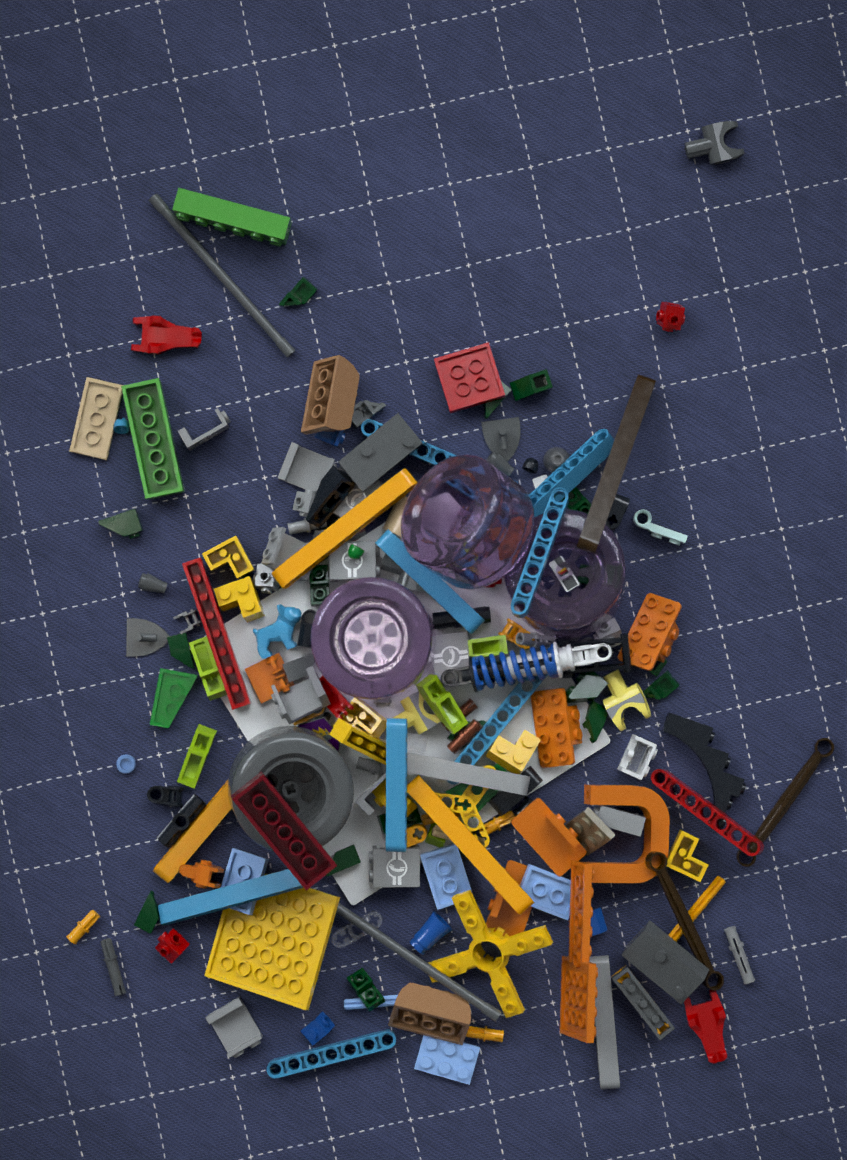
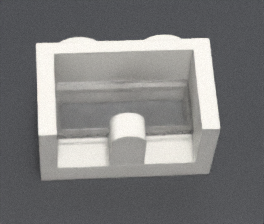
M632 734L617 769L642 780L649 772L650 767L648 765L650 760H653L657 754V744Z

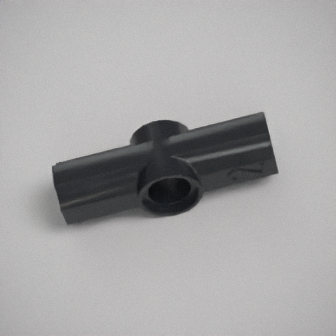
M489 606L473 608L485 620L482 624L491 623ZM447 611L432 613L434 629L463 628Z
M193 794L156 838L164 846L170 848L207 804L199 796ZM178 816L186 818L185 826L178 825Z

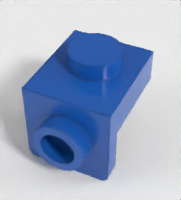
M344 430L335 432L321 431L315 433L314 437L338 447L339 443H343L346 433H343Z
M321 1012L300 1032L314 1045L326 1036L335 1025L324 1012Z

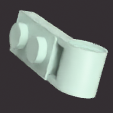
M642 509L634 514V524L651 532L652 537L662 539V536L669 538L670 543L680 546V543L684 544L686 542L687 535L651 523L652 516L649 511ZM644 513L647 516L645 524L638 522V514Z

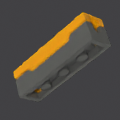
M626 965L611 976L659 1040L675 1029Z

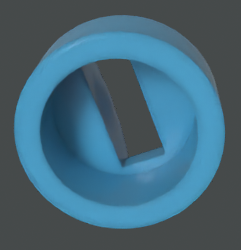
M118 418L114 423V431L118 434L128 433V420Z

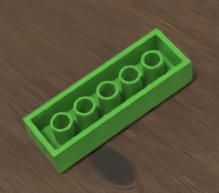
M178 188L172 209L178 220L189 222L190 219L199 226L207 227V225H212L215 227V230L226 232V229L231 230L234 235L244 237L246 234L255 241L262 242L263 239L268 240L271 245L281 247V244L286 245L292 225L290 217Z
M156 378L121 386L145 499L151 500L185 492L161 380Z

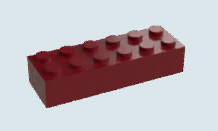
M262 771L231 795L234 803L306 891L337 866L335 861Z

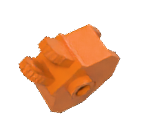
M201 860L200 863L195 862V865L183 864L178 868L182 876L191 878V881L196 883V887L207 889V887L220 888L221 886L219 882L211 880L212 872L223 873L224 869L213 865L211 861Z

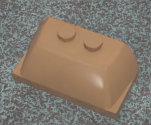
M337 355L314 361L301 433L308 435L321 431L335 432L351 427L360 376L354 365L346 358Z
M408 983L401 989L395 1000L388 1026L463 1045L471 1022L470 1005L466 1000L449 991Z

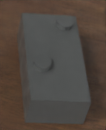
M397 413L338 461V463L364 493L423 443L399 413Z
M650 920L626 945L622 953L625 959L680 1004L705 980L709 971L705 965Z

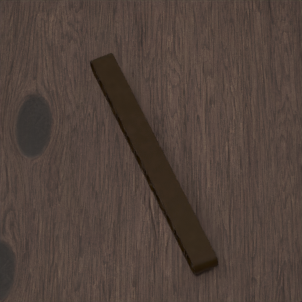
M640 374L636 378L576 546L578 549L592 554L596 552L656 382L654 379Z

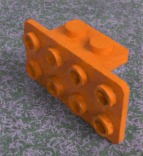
M652 593L646 595L628 633L631 665L651 671L656 661L664 663L665 658L671 653L673 641L677 640L679 636V628L675 622L682 608L679 602ZM622 648L618 654V659L623 662Z
M564 688L534 691L531 695L536 737L541 739L537 746L540 766L547 768L574 764L573 745L582 743L583 736L580 729V713L577 705H567Z
M536 798L511 820V824L555 874L560 877L571 868V861H579L586 855L587 851L576 839L579 835L571 827L569 829L565 827L564 823L566 821L559 813L555 815L541 798Z
M509 860L505 870L520 885L527 865ZM494 888V892L497 893L494 900H490L487 910H490L486 921L487 927L496 928L494 932L498 927L503 928L505 932L502 936L506 933L512 936L524 932L532 907L530 906L522 915H519Z

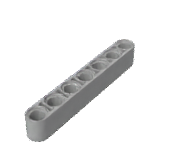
M407 753L408 773L527 796L530 776Z
M609 956L589 957V962L596 964L598 968V977L596 979L598 995L595 998L597 1016L594 1024L596 1027L600 1089L620 1088Z

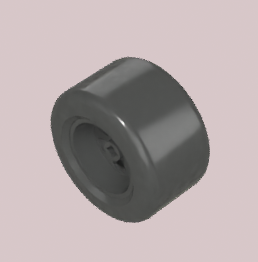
M280 726L256 735L242 747L230 769L228 795L232 810L240 826L254 842L273 851L234 803L231 795L261 771L266 777L269 774H273L278 778V783L275 786L276 790L287 803L291 801L297 802L299 811L296 812L297 816L322 846L331 841L341 831L352 809L354 784L346 761L326 738L303 727ZM285 763H293L292 774L283 775L280 766ZM303 769H307L313 778L308 782L302 783L298 776ZM292 784L294 790H290L288 793L285 787ZM303 790H313L315 792L310 803L305 802L301 798Z

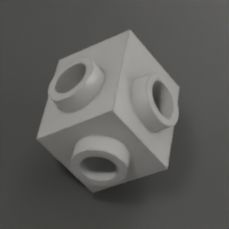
M308 489L305 492L297 491L293 510L299 511L300 516L307 517L316 491Z
M257 563V570L253 576L255 586L262 593L271 594L272 591H279V583L271 575L274 570Z
M615 617L593 626L596 633L593 635L594 639L617 638L622 634ZM613 643L607 645L613 648L615 646L620 645L621 643ZM602 647L603 651L608 650L607 647Z

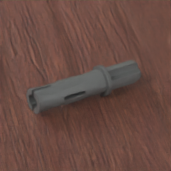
M111 938L103 939L100 942L104 954L103 961L107 965L114 996L125 994L127 992L117 961L118 955L115 954Z

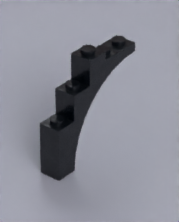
M668 712L662 731L677 737L699 757L712 785L713 805L725 813L726 810L731 808L733 799H730L731 795L739 797L740 794L743 795L746 788L745 779L723 772L724 768H728L731 758L728 757L729 753L707 746L708 742L712 743L715 732H712L713 727ZM725 819L719 820L718 825L722 829L726 823Z

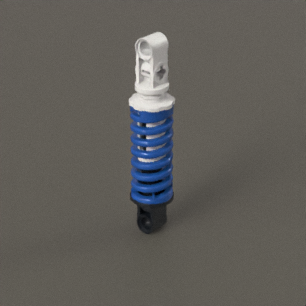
M553 642L547 650L545 645H540V651L536 652L533 646L529 648V653H526L525 649L521 648L519 655H516L514 650L509 651L508 657H505L504 652H500L499 661H496L494 654L491 653L489 654V663L485 662L483 655L477 657L469 656V666L445 670L441 675V682L447 687L472 684L476 693L482 691L486 685L488 688L493 689L496 682L499 687H504L506 680L512 686L515 684L516 679L519 683L523 684L526 681V677L530 682H534L536 675L540 680H544L546 674L552 679L562 678L563 671H575V666L590 665L609 660L612 656V649L605 643L583 645L572 648L571 644H567L566 647L561 648L557 642ZM600 647L608 648L609 654L607 657L601 658L598 655ZM450 672L455 675V681L452 684L447 683L445 680L446 675Z

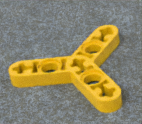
M492 765L483 766L484 768L496 770ZM469 785L462 795L435 792L441 800L444 797H449L452 800V805L449 807L450 810L460 813L465 826L470 832L477 831L481 827L483 828V831L479 832L482 837H486L485 844L483 845L486 848L489 845L490 839L476 805L488 788L482 787L483 790L478 795L472 793L471 788L473 785ZM454 798H459L457 802H464V799H468L471 807L463 810V806L457 805L458 809H453L455 805ZM476 817L479 820L476 828L469 827V818Z

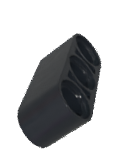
M531 766L520 774L530 776L527 794L543 781ZM500 791L489 801V804L500 816H503L522 800L525 795Z

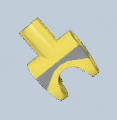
M619 670L603 677L608 683L607 686L612 694L603 699V704L610 718L620 731L626 729L624 711L628 707L637 708L646 719L651 717L647 699L638 683L627 687Z
M419 691L401 700L400 703L405 711L393 717L407 719V729L414 726L418 735L440 722L436 714L426 712L423 706L425 699Z

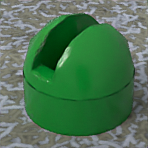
M351 544L348 549L349 557L354 560L362 557L365 550L354 544Z

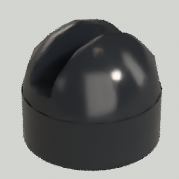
M532 457L524 461L522 469L535 474L538 470V461Z

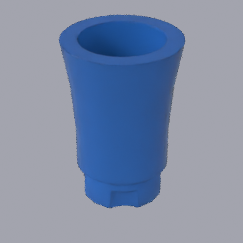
M433 911L428 920L410 940V944L423 955L442 937L451 932L452 928L438 913Z

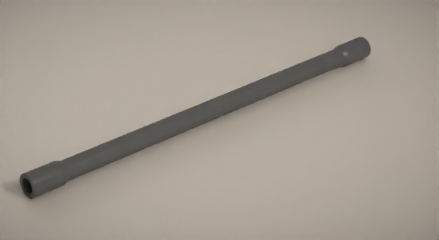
M157 193L148 200L152 206L171 224L275 342L280 351L287 358L290 357L296 350L279 334L189 230L178 220Z
M339 902L336 913L478 1008L483 1014L495 1022L502 1013L500 1010L462 987Z

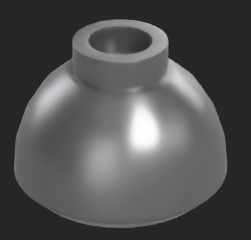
M560 447L549 449L543 458L545 468L553 473L569 458V454Z

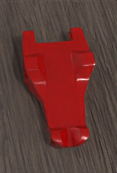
M161 316L133 318V324L142 325L141 345L131 344V351L160 355L174 348H198L201 345L202 332L197 327L178 326Z
M710 989L709 995L712 1000L692 1005L691 999L688 997L684 1001L688 1025L701 1039L708 1061L715 1064L725 1061L728 1057L723 1040V1026L726 1015L716 990Z

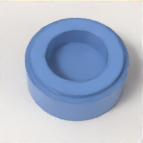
M129 754L121 755L116 762L117 769L124 774L132 772L136 767L135 758Z

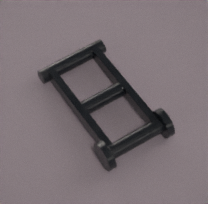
M622 633L617 638L580 641H570L569 637L555 639V642L561 648L566 647L567 644L577 647L590 644L621 643L623 663L600 665V662L592 664L593 666L575 667V671H563L562 678L574 677V673L617 669H624V672L632 671L628 633Z

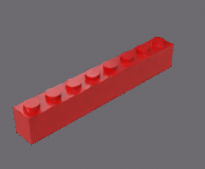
M199 557L182 563L231 708L234 710L251 704L252 702L203 560Z

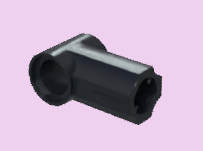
M313 609L305 610L302 614L298 646L314 648L319 615ZM307 613L315 615L316 620L313 623L305 621Z

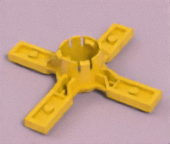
M471 890L453 895L452 901L467 933L471 934L473 940L468 950L428 963L449 978L465 973L467 970L475 967L481 971L488 972L491 978L492 989L505 1017L508 1018L523 1013L525 1009L505 966L509 962L510 956H519L552 945L553 941L546 925L509 936L507 933L502 936L505 932L503 928L498 927L494 932L496 928L487 927ZM487 941L498 946L502 956L496 957L494 961V957L488 954L484 958L485 951L482 948V942ZM430 977L432 983L437 982L435 979Z

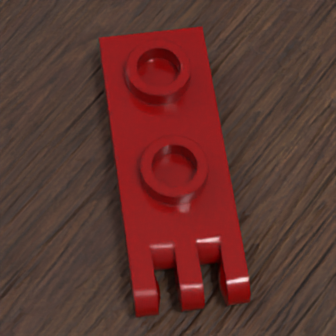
M322 675L319 679L331 703L326 707L337 719L341 718L344 720L340 714L343 713L345 716H348L349 712L345 708L348 707L350 710H353L355 707L326 676Z

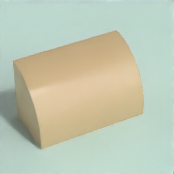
M404 496L393 505L382 529H389L393 534L404 538L420 503Z

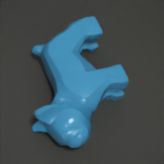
M282 604L277 605L278 618L276 622L259 630L253 629L258 644L257 650L262 659L273 655L269 650L271 642L282 641L287 650L297 646V643L293 641V632L296 623L301 619L302 614L299 608L284 607Z

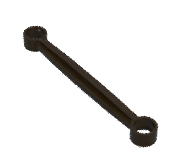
M820 738L815 742V752L797 773L760 825L754 836L763 843L798 797L823 757H828L834 752V744L830 739ZM824 740L830 743V752L820 754L817 748L820 741ZM755 842L750 844V851L753 853L757 851L758 846ZM740 849L737 851L736 860L740 865L749 867L755 863L756 856H753L749 864L742 863L739 860V854L742 851Z
M652 851L646 856L645 864L650 870L656 872L669 905L695 958L709 969L702 983L708 989L719 990L724 984V977L720 972L713 969L695 925L666 870L667 857L661 852ZM654 855H660L661 864L658 868H654L651 864ZM715 973L718 977V982L715 986L710 987L708 978L711 974Z

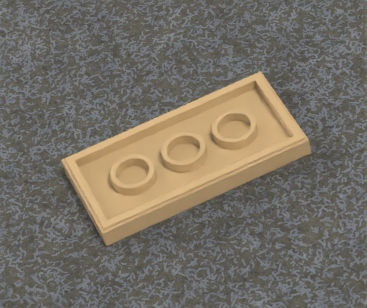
M86 377L69 452L103 460L108 459L114 434V423L117 420L123 395L121 386L124 385Z

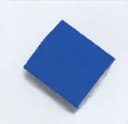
M601 907L593 909V916L590 922L592 936L607 931Z

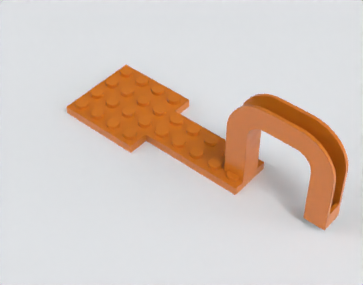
M584 784V804L637 806L642 810L646 818L644 823V849L642 855L636 861H571L569 956H562L560 1033L585 1043H594V1038L596 1037L594 1023L597 1016V1008L595 1006V998L598 995L596 987L598 968L596 964L589 962V957L592 955V948L590 946V938L592 937L590 922L593 916L591 899L594 895L592 883L646 882L656 876V872L650 870L645 864V858L648 853L657 851L668 857L670 824L668 808L664 800L655 791L641 786ZM654 855L651 860L654 868H658L661 864L660 855Z

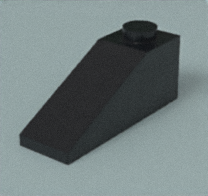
M333 465L322 478L307 515V522L321 528L356 484L346 472Z

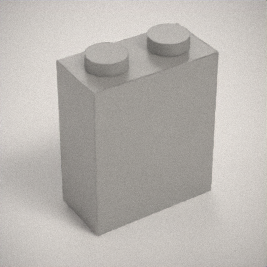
M606 805L594 807L593 812L608 828L641 837L646 820L644 816Z

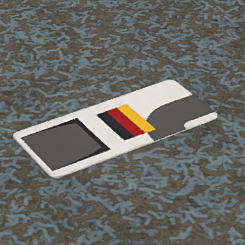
M562 556L549 563L566 592L579 585L578 580Z

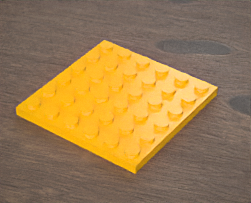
M304 888L257 900L253 915L230 908L224 909L204 976L303 1010H309L340 897L313 888H309L307 891Z

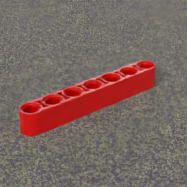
M657 769L652 772L651 781L656 787L745 854L758 856L763 852L764 845L760 839L666 769ZM661 772L665 775L663 783H660L657 779L658 774ZM675 784H678L681 788L680 793L677 795L673 792ZM691 795L696 799L694 806L688 804V798ZM706 807L711 809V815L708 818L703 814V810ZM722 818L727 823L725 829H721L718 825L719 820ZM737 830L742 833L740 841L734 838V833ZM752 842H755L758 846L755 853L751 852L749 848Z

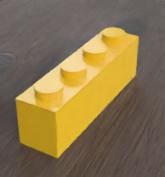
M338 718L329 734L342 744L386 765V741L372 736L368 732Z

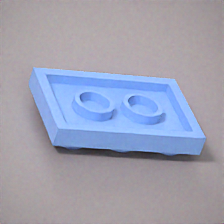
M455 844L420 854L437 910L454 905L452 901L453 895L471 890L459 849Z
M232 848L221 888L264 876L269 859ZM256 901L231 907L230 909L253 915Z
M528 864L520 887L535 902L531 907L568 921L570 916L571 880Z
M423 1035L414 1069L470 1085L480 1047L465 1042L463 1045Z

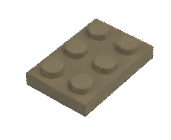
M589 807L565 824L567 829L571 827L579 835L576 839L587 851V856L615 836Z

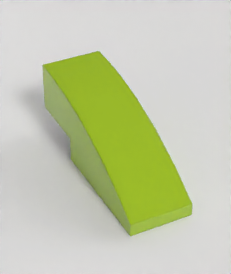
M506 635L467 640L469 656L477 657L483 655L484 657H489L491 653L497 656L500 652L508 654Z
M207 636L189 642L209 700L212 701L227 695Z
M429 674L415 685L432 711L452 734H455L468 724L449 691L445 690L437 675Z
M201 724L198 725L180 771L178 783L195 789L217 730Z

